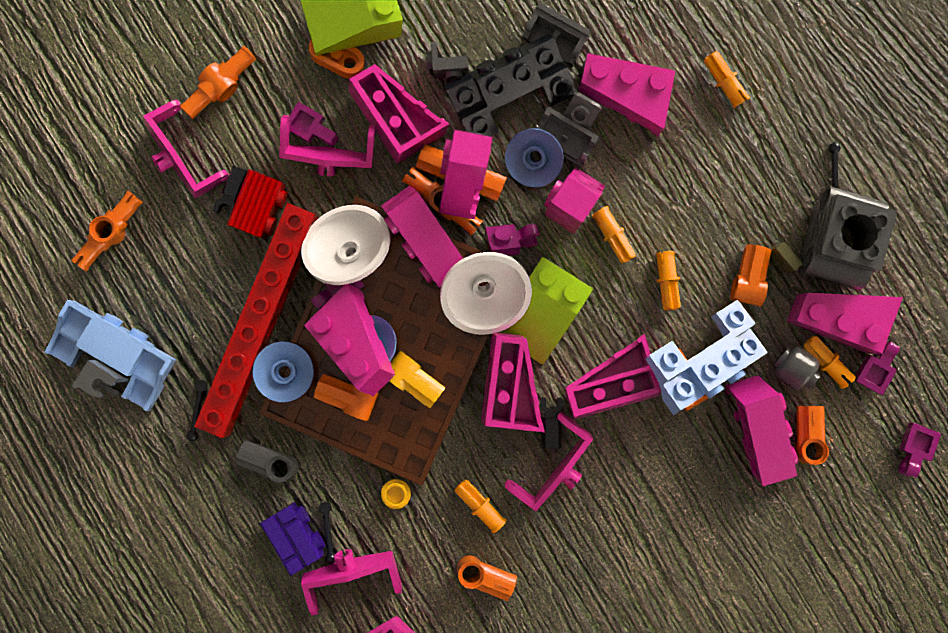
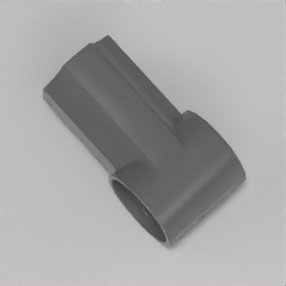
M244 440L236 456L237 465L265 475L273 482L280 483L290 480L296 476L299 470V463L295 456L287 453L283 454L250 440ZM279 460L285 461L288 465V473L285 476L277 471Z

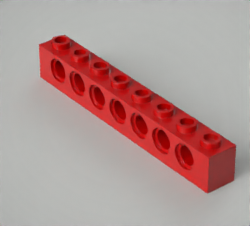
M286 204L194 427L220 438L231 436L254 380L253 365L255 359L269 344L303 261L302 243L312 224L319 219L316 214L292 204Z

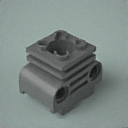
M832 186L821 189L818 203L813 205L807 234L799 255L803 265L799 267L798 274L846 286L852 290L863 289L870 280L872 272L875 273L882 270L898 211L889 209L887 202ZM843 224L852 231L854 237L852 248L843 242V235L841 233Z

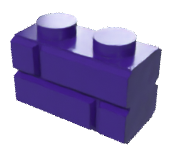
M295 502L260 523L290 576L320 559L325 553L322 549L325 547L323 538L317 531L312 532L307 523L310 521L307 511L302 505L298 507Z

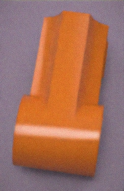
M746 244L744 246L739 273L735 276L731 287V300H738L739 302L759 307L763 305L768 290V282L765 279L771 249L759 245Z
M322 374L313 398L341 408L344 413L368 421L379 392L371 396L358 391L350 383L327 374Z
M796 406L797 442L794 445L798 461L801 463L819 465L825 462L829 456V448L825 443L824 406ZM810 443L816 447V455L812 459L806 455V447Z
M471 555L464 556L457 563L458 579L465 588H475L505 601H508L512 596L517 580L516 575L484 563ZM468 566H475L479 569L477 575L472 578L463 576V570Z

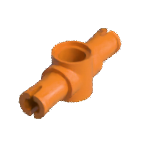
M243 46L226 63L221 62L218 65L215 62L208 65L199 75L198 89L180 105L181 109L193 120L211 102L215 103L218 100L221 103L228 100L238 88V76L256 60L255 56L248 48Z
M414 166L409 170V174L412 177L408 174L404 176L402 182L410 185L423 196L422 199L431 207L435 214L443 216L448 221L453 220L466 230L469 235L472 236L477 231L473 225L479 228L483 223V220L476 216L475 219H468L439 213L440 208L435 205V199L443 194L444 186L437 181L433 183Z
M127 190L126 194L112 211L108 210L104 216H98L91 221L89 234L86 237L88 240L71 261L75 264L78 263V267L88 271L89 267L103 251L106 252L111 245L114 246L123 241L126 232L125 228L129 225L127 221L144 202ZM111 224L112 233L105 238L103 236V229L106 225Z

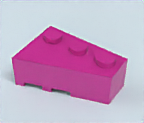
M454 130L453 140L446 139L440 174L446 175L439 213L475 219L480 199L479 192L483 187L493 137Z
M409 185L381 205L388 215L384 221L394 235L400 232L405 239V242L401 245L409 257L413 259L417 256L423 266L419 268V271L426 281L431 283L434 280L440 288L448 271L462 260L463 257L420 194Z
M824 293L796 295L787 323L868 354H882L903 297Z

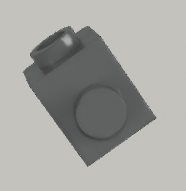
M430 42L431 51H425L427 69H433L434 78L445 77L448 81H454L469 73L468 56L438 58L437 42Z
M576 92L563 116L589 130L603 107L583 94Z

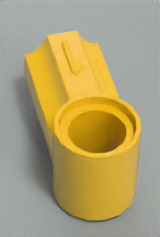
M399 351L391 362L395 375L389 382L402 391L406 390L422 404L431 408L446 387L420 369L421 366L402 351Z

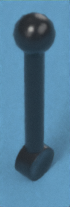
M833 142L828 148L832 153V187L838 188V152L841 147L839 143Z
M204 380L198 381L195 385L198 393L191 429L186 434V438L191 442L196 441L198 438L197 428L194 426L200 414L203 393L208 389V383Z
M323 502L320 504L319 510L323 513L327 545L325 560L328 564H334L336 561L334 560L335 554L333 553L329 518L332 506L329 502Z

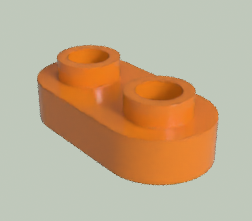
M310 40V57L320 66L347 79L354 77L364 70V56L359 49L352 47L325 55H315L313 44ZM353 63L355 66L353 68H347L345 64Z

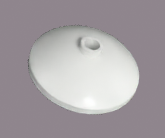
M346 205L335 208L322 215L310 227L302 243L303 263L310 274L323 283L345 285L357 282L375 271L385 259L390 246V231L384 218L372 208L362 205Z
M495 252L477 253L460 260L448 271L440 290L442 309L448 320L465 332L480 335L497 333L514 325L525 314L532 295L530 279L521 264L507 255ZM481 282H488L484 286L479 285Z

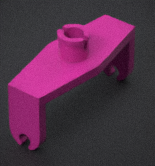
M173 100L143 116L145 126L161 149V152L152 155L151 159L154 165L158 166L157 169L160 173L172 167L193 197L197 198L225 182L229 174L226 170H222L196 184L173 146L157 126L158 123L181 110L180 102Z
M289 115L281 117L279 158L317 164V174L324 176L326 168L327 176H334L336 174L335 166L372 168L376 125L369 126L367 153L332 147L289 145L290 117Z
M562 412L559 413L557 419L581 437V439L560 462L534 497L510 479L505 482V488L534 511L541 507L561 482L568 486L570 490L576 486L574 482L578 483L582 474L574 470L573 466L593 441V436L590 432Z
M345 549L346 556L343 555L342 550L334 555L336 563L303 573L301 587L311 616L318 615L319 610L314 591L315 587L348 582L387 568L395 593H402L401 579L393 551L353 557L352 550Z

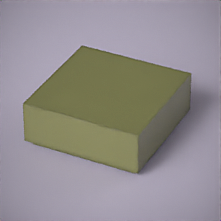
M780 242L770 248L772 250L771 256L785 273L796 271L803 265L800 258L786 242Z

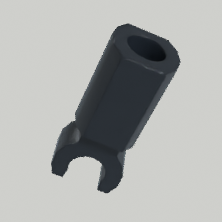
M233 165L222 190L224 195L214 203L213 212L219 214L221 208L228 205L230 211L227 217H230L248 171Z
M541 397L540 407L545 413V418H541L545 431L541 432V448H562V423L557 419L558 413L563 407L561 397H557V405L553 409L547 408L546 397Z

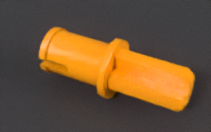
M715 51L704 59L705 65L718 83L716 87H721L733 108H736L750 98L735 77L737 73H732L719 52Z
M605 206L591 215L605 236L604 242H609L619 261L623 264L632 260L636 254L623 234L624 228L619 227L609 207Z
M663 251V254L658 252L655 254L659 279L656 282L660 284L663 309L666 311L677 310L681 305L678 289L680 277H677L675 251Z
M812 336L806 340L803 345L804 349L819 360V369L826 371L841 389L849 386L842 378V375L851 383L855 380L856 375L839 360V354L833 353L818 336Z
M463 480L455 488L456 494L470 507L473 516L477 515L493 534L503 527L507 520L489 503V497L484 498L469 480Z

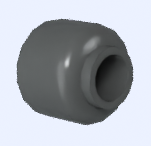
M788 346L773 364L776 367L775 376L793 390H799L804 386L810 389L821 376L817 373L820 365L819 360L800 346H796L793 349Z

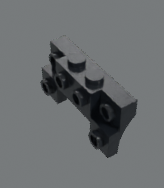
M550 34L520 48H510L503 53L502 57L494 61L486 60L476 66V70L444 85L448 98L465 132L489 137L498 133L490 113L491 111L539 87L542 88L550 106L575 95L577 92L569 69L563 63L556 41Z

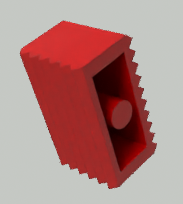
M249 169L227 225L265 240L267 235H272L276 227L277 219L274 217L277 208H282L286 202L288 192L285 191L286 185L279 180Z

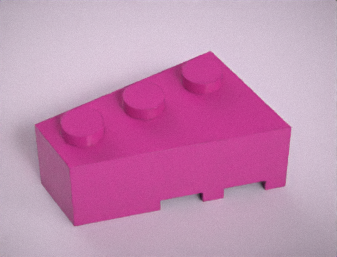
M587 53L583 63L578 92L608 109L612 108L626 116V119L631 122H636L651 130L650 132L654 135L659 136L665 127L675 70Z
M374 64L349 79V93L369 123L376 125L377 135L396 164L423 149L425 144L429 145L444 136L449 123L443 118L437 117L427 109V105L420 100L417 101L404 90L405 88Z
M576 167L568 175L564 183L559 180L556 182L544 203V206L547 207L544 215L574 234L601 196L605 185Z
M345 284L304 326L357 390L374 396L395 373L383 343L379 340L376 333L375 323L365 305L363 292L351 284Z
M499 332L492 334L481 420L485 426L545 432L539 410V400L535 389L527 339L522 335Z
M645 334L565 388L564 393L572 420L658 397L661 394L656 376L645 360L651 354Z
M759 375L725 385L727 394H731L737 404L738 410L734 411L733 414L736 421H741L744 434L742 443L753 476L762 486L796 477L795 464H798V457L795 449L790 444L789 438L793 436L789 422L785 420L783 411L787 409V405L783 395L777 393Z

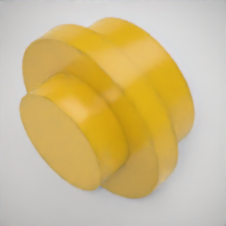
M401 479L389 480L381 490L382 501L387 507L392 509L403 508L411 497L409 485Z

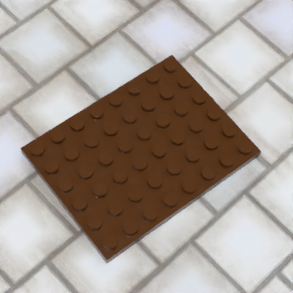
M355 196L352 205L366 206L377 211L384 219L388 217L382 207ZM389 228L390 246L385 259L375 271L361 279L365 285L361 289L365 297V305L369 315L383 318L394 329L396 350L390 363L399 351H402L421 366L420 369L446 387L432 407L429 408L406 390L402 391L388 381L378 391L379 394L368 421L344 413L341 408L313 398L322 374H327L352 384L304 326L319 311L310 300L327 289V286L318 280L291 340V343L302 347L312 360L314 376L311 386L301 397L289 402H276L266 397L259 414L423 486L489 334L480 335L465 332L448 320L441 305V287L439 288L434 280L431 283L426 281L419 271V268L423 266L417 256L413 259L409 257L401 245L405 242V239L400 232L394 235ZM450 238L463 259L473 254L482 253V251ZM481 282L479 285L484 286L488 282ZM283 366L280 370L281 375L285 378L290 375V368Z

